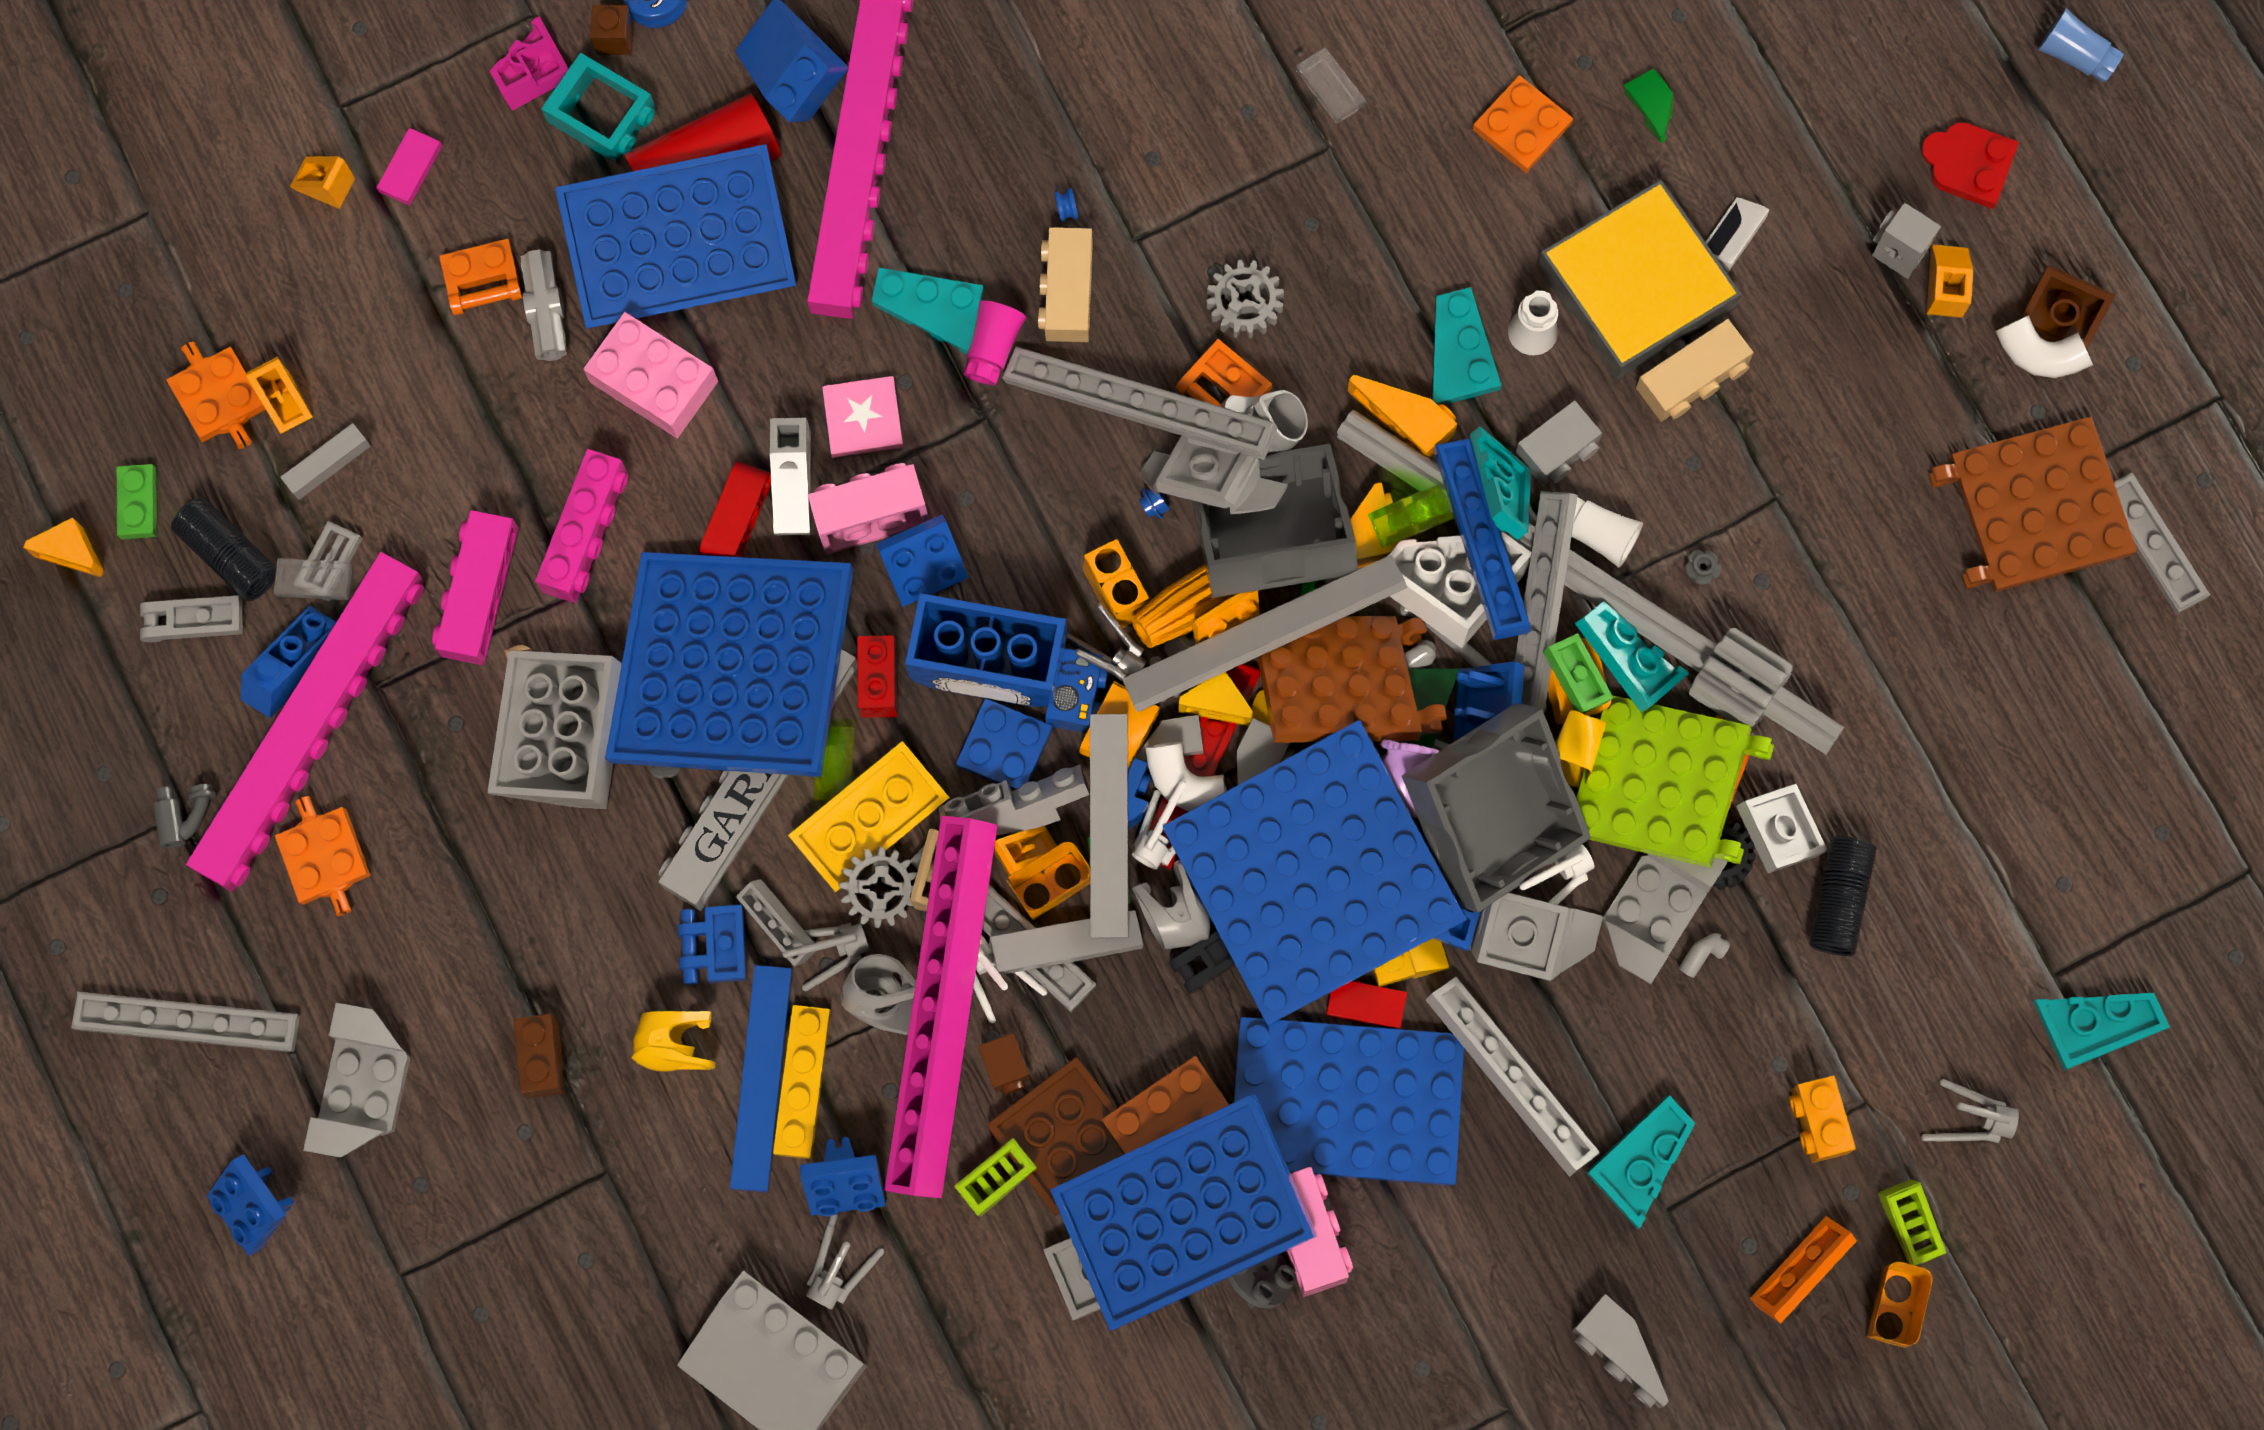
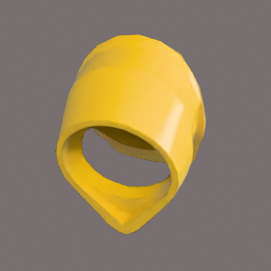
M657 1011L642 1013L633 1037V1053L631 1058L642 1067L653 1071L715 1069L716 1062L693 1057L695 1047L683 1045L681 1040L682 1034L689 1028L697 1025L702 1029L708 1028L711 1023V1012Z

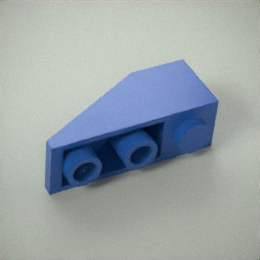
M309 606L242 673L240 700L271 718L290 698L336 624V621Z

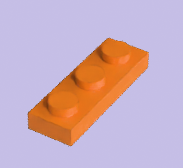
M1825 1216L1750 1298L1757 1308L1781 1324L1857 1240L1850 1231Z

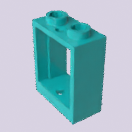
M580 53L541 110L547 123L617 164L623 154L633 149L636 142L635 137L641 128H646L652 122L656 107L650 93ZM594 78L635 101L609 139L569 116Z

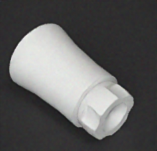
M1536 290L1533 294L1526 296L1520 303L1518 312L1509 323V340L1521 353L1527 355L1543 354L1550 350L1557 340L1558 328L1556 321L1558 309L1550 293Z
M1577 497L1571 537L1602 554L1619 568L1632 550L1642 529L1643 522L1621 516L1589 500L1585 502Z

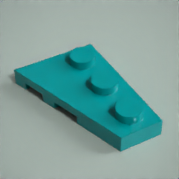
M2154 993L2088 998L2070 997L2068 999L2054 1000L2036 999L2032 1001L2063 1071L2170 1028Z

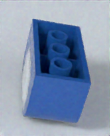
M920 593L905 666L909 678L926 687L1007 703L1046 707L1048 703L1054 704L1068 633L1066 619Z

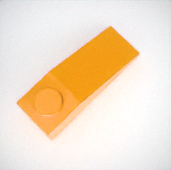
M1353 375L1349 379L1348 392L1397 438L1429 459L1434 455L1435 445L1447 443L1455 435L1457 427L1456 417L1445 405L1440 404L1438 406L1432 399L1357 375Z

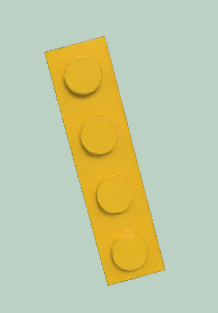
M793 1005L773 1149L774 1155L812 1159L831 1016L830 1009Z

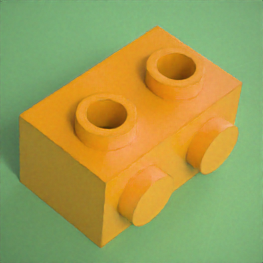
M1835 1076L1798 1084L1791 1090L1792 1096H1789L1791 1110L1794 1117L1799 1118L1803 1131L1800 1133L1802 1148L1806 1155H1810L1812 1163L1847 1155L1856 1149Z

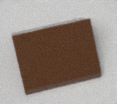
M2048 265L2037 281L2021 318L2029 315L2036 332L2046 341L2056 342L2078 333L2087 350L2115 294Z

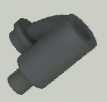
M201 784L190 788L188 800L194 803V806L184 822L182 820L180 802L178 799H173L171 787L167 786L156 789L158 802L153 804L160 848L169 849L183 846L186 844V840L198 830L208 808L209 801L217 797L216 791L212 789V785Z

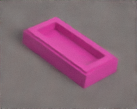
M409 128L376 187L379 193L411 206L443 147L441 142Z

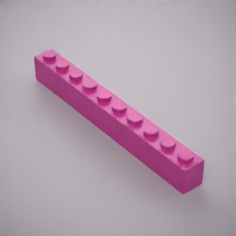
M860 0L807 301L811 314L853 319L855 307L861 308L863 287L859 286L861 274H867L869 265V253H865L866 241H872L874 236L875 221L870 220L872 208H878L880 187L876 186L878 175H884L886 154H882L883 142H889L891 137L892 122L887 121L889 109L894 110L896 107L897 88H893L895 76L900 77L902 73L903 56L899 55L900 44L906 45L908 23H904L906 12H912L914 0Z
M382 552L379 553L186 863L188 867L232 893L236 886L239 887L246 881L250 873L249 865L256 854L260 855L266 849L270 841V831L276 822L280 823L287 815L290 807L288 802L295 791H300L306 784L309 777L308 770L312 763L324 755L328 747L327 739L334 728L338 729L345 721L348 713L347 707L353 697L357 698L363 692L367 683L366 676L372 666L376 667L380 664L386 653L385 645L392 635L395 636L400 632L404 625L406 611L411 604L415 605L421 598L425 581L417 571Z
M941 815L884 1191L912 1196L942 1198L997 824L971 818Z

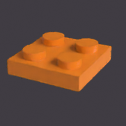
M1519 75L1474 123L1473 131L1527 174L1572 125L1573 118Z

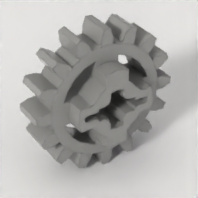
M1238 260L1237 269L1233 270L1226 264L1224 265V276L1217 273L1213 275L1215 285H1209L1207 288V295L1212 297L1207 299V309L1214 310L1211 313L1212 322L1222 320L1220 328L1222 332L1231 327L1233 328L1235 338H1238L1241 331H1246L1250 339L1253 337L1254 329H1258L1262 334H1265L1267 322L1272 325L1277 324L1275 313H1282L1283 303L1280 300L1284 299V290L1276 289L1279 286L1280 280L1278 276L1268 278L1270 274L1268 266L1259 271L1257 270V261L1253 260L1250 267L1247 268L1244 267L1242 260ZM1264 288L1269 296L1268 305L1265 303V299L1260 296ZM1222 294L1230 302L1227 310L1222 305ZM1247 296L1252 297L1251 301L1246 299L1243 302H1239V297L1242 299L1247 298Z
M878 847L875 856H872L869 849H864L863 860L860 861L855 856L850 858L854 865L852 870L842 868L841 872L848 879L847 882L838 883L839 888L846 889L847 894L840 898V902L851 903L852 906L847 911L848 915L852 916L857 912L861 914L859 923L864 925L869 918H872L873 927L879 928L881 920L885 919L889 926L895 925L894 915L898 914L905 919L907 913L903 908L906 905L913 906L910 902V894L914 885H911V880L916 878L917 872L906 871L911 862L909 859H905L899 863L897 861L898 851L893 850L886 857L884 847ZM873 863L871 865V872L864 879H856L864 867ZM888 864L898 871L902 882L894 881L888 874ZM878 877H881L882 883L895 887V889L881 891L880 897L877 898L876 892L868 888H862L863 885L877 883ZM855 893H863L867 897L870 911L859 903ZM901 895L897 904L885 911L886 903L893 896Z

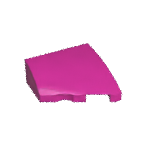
M540 16L531 22L534 29L523 42L516 39L509 48L508 54L503 59H500L490 70L494 81L512 111L557 87L569 70Z

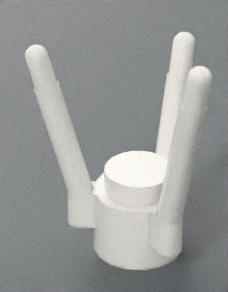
M1185 781L1179 782L1154 830L1149 831L1161 795L1159 790L1153 792L1139 835L1132 845L1134 848L1132 856L1152 869H1157L1160 863L1168 866L1176 854L1173 846L1169 849L1166 847L1169 841L1161 833L1163 831L1162 826L1167 823L1186 786Z
M1581 844L1555 861V866L1521 883L1520 889L1526 890L1560 872L1564 879L1572 878V880L1548 902L1558 905L1578 885L1588 880L1586 873L1595 867L1592 857L1584 845Z
M981 935L976 971L980 975L988 972L1002 990H1007V983L994 967L990 943ZM1026 971L1015 972L1016 975L1042 996L1047 995V990ZM975 973L974 991L988 1021L994 1023L996 1021L995 1016Z

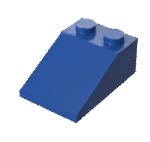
M781 0L771 1L735 50L764 98L788 122L810 121L849 69Z

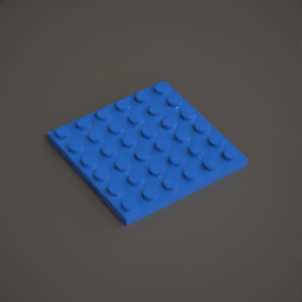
M641 552L605 759L609 763L821 777L854 572L851 563Z
M1361 720L1350 724L1162 826L1267 1025L1468 920Z

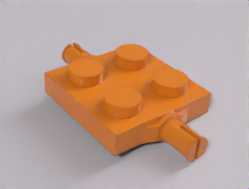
M195 342L188 343L194 355L191 354L185 344L181 350L191 365L186 370L166 379L199 439L203 443L216 435L230 432L238 449L245 448L239 437L240 435L248 447L251 445L252 440L249 438L243 425L251 417L266 409L247 379L246 372L231 346L211 357L203 358Z
M310 796L302 797V800L297 799L295 803L299 809L302 821L294 828L275 835L298 902L304 905L318 898L330 897L336 916L348 914L352 910L347 901L345 891L354 883L371 875L347 809L340 807L324 815H316Z

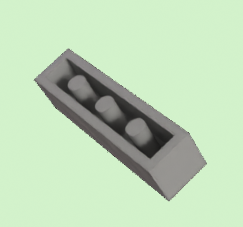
M352 423L280 478L295 497L300 500L371 446Z
M761 879L751 881L736 896L782 953L786 950L814 943ZM816 951L787 959L793 966L801 965Z

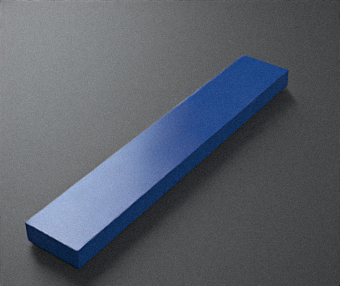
M1469 438L1435 445L1434 454L1493 639L1497 640L1527 634L1530 632L1531 625L1500 529L1491 519L1471 440Z
M754 965L730 1183L731 1190L769 1193L792 983V968Z

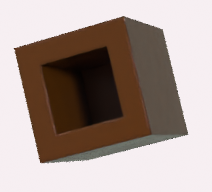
M592 5L590 38L597 55H632L634 22L627 5Z
M1014 1033L978 1046L995 1093L1003 1090L1004 1095H1009L1025 1088L1024 1082L1031 1079Z

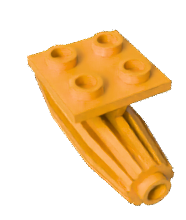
M1203 564L1164 588L1132 616L1131 621L1137 635L1149 648L1192 631L1196 645L1259 616L1258 590L1212 598L1206 567Z

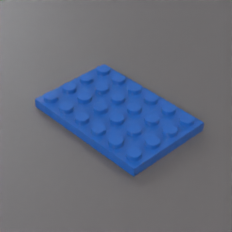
M766 144L555 187L586 329L617 323L624 312L637 319L797 286Z
M1240 1017L1234 1103L1250 1095H1256L1290 1173L1311 1167L1314 1175L1321 1174L1322 1176L1455 1186L1464 1047L1452 1033L1277 1020L1267 1025L1264 1019Z
M1256 1095L1245 1097L1050 1189L1110 1331L1121 1328L1318 1237Z

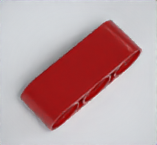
M740 461L734 464L703 537L700 555L742 557L771 486V472Z

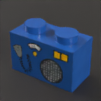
M1064 649L1054 704L1048 703L1045 717L1046 723L1054 728L1087 733L1090 728V714H1097L1102 705L1101 702H1096L1099 688H1106L1109 672L1076 656L1075 650ZM1089 653L1103 660V655Z

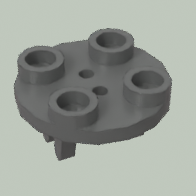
M1279 1254L1227 1279L1234 1290L1247 1302L1246 1304L1250 1309H1253L1255 1306L1272 1309L1285 1302L1291 1294L1292 1286L1296 1283L1297 1277L1294 1270L1286 1264L1283 1257Z

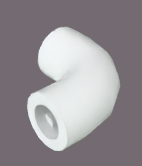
M2029 315L1995 331L2003 349L2014 364L2032 375L2058 378L2093 366L2078 333L2060 341H2046L2036 332Z
M1182 742L1161 743L1145 747L1147 764L1153 783L1168 802L1180 781H1185L1186 786L1176 806L1188 812L1227 791L1224 775L1200 777L1192 774L1187 769Z

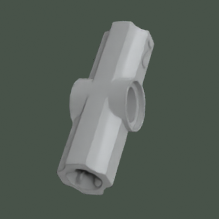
M540 249L528 251L525 255L520 256L526 290L523 293V303L527 321L531 324L535 356L537 360H558L567 355V346L562 318H565L562 294L556 282L553 256L551 251H542Z

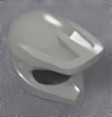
M1286 390L1269 392L1256 397L1232 395L1227 397L1221 406L1276 423L1278 429L1267 455L1291 450L1304 437L1307 431V414L1302 402L1296 395Z
M1180 860L1174 862V872L1178 886L1170 888L1173 901L1172 907L1165 908L1161 906L1150 895L1151 887L1147 883L1132 888L1154 937L1163 949L1192 946L1201 940L1208 939L1210 934V916Z
M882 954L869 955L858 961L845 978L840 997L841 1005L854 1017L875 1028L907 1035L916 980L895 958ZM893 972H897L900 975L902 984L896 980Z

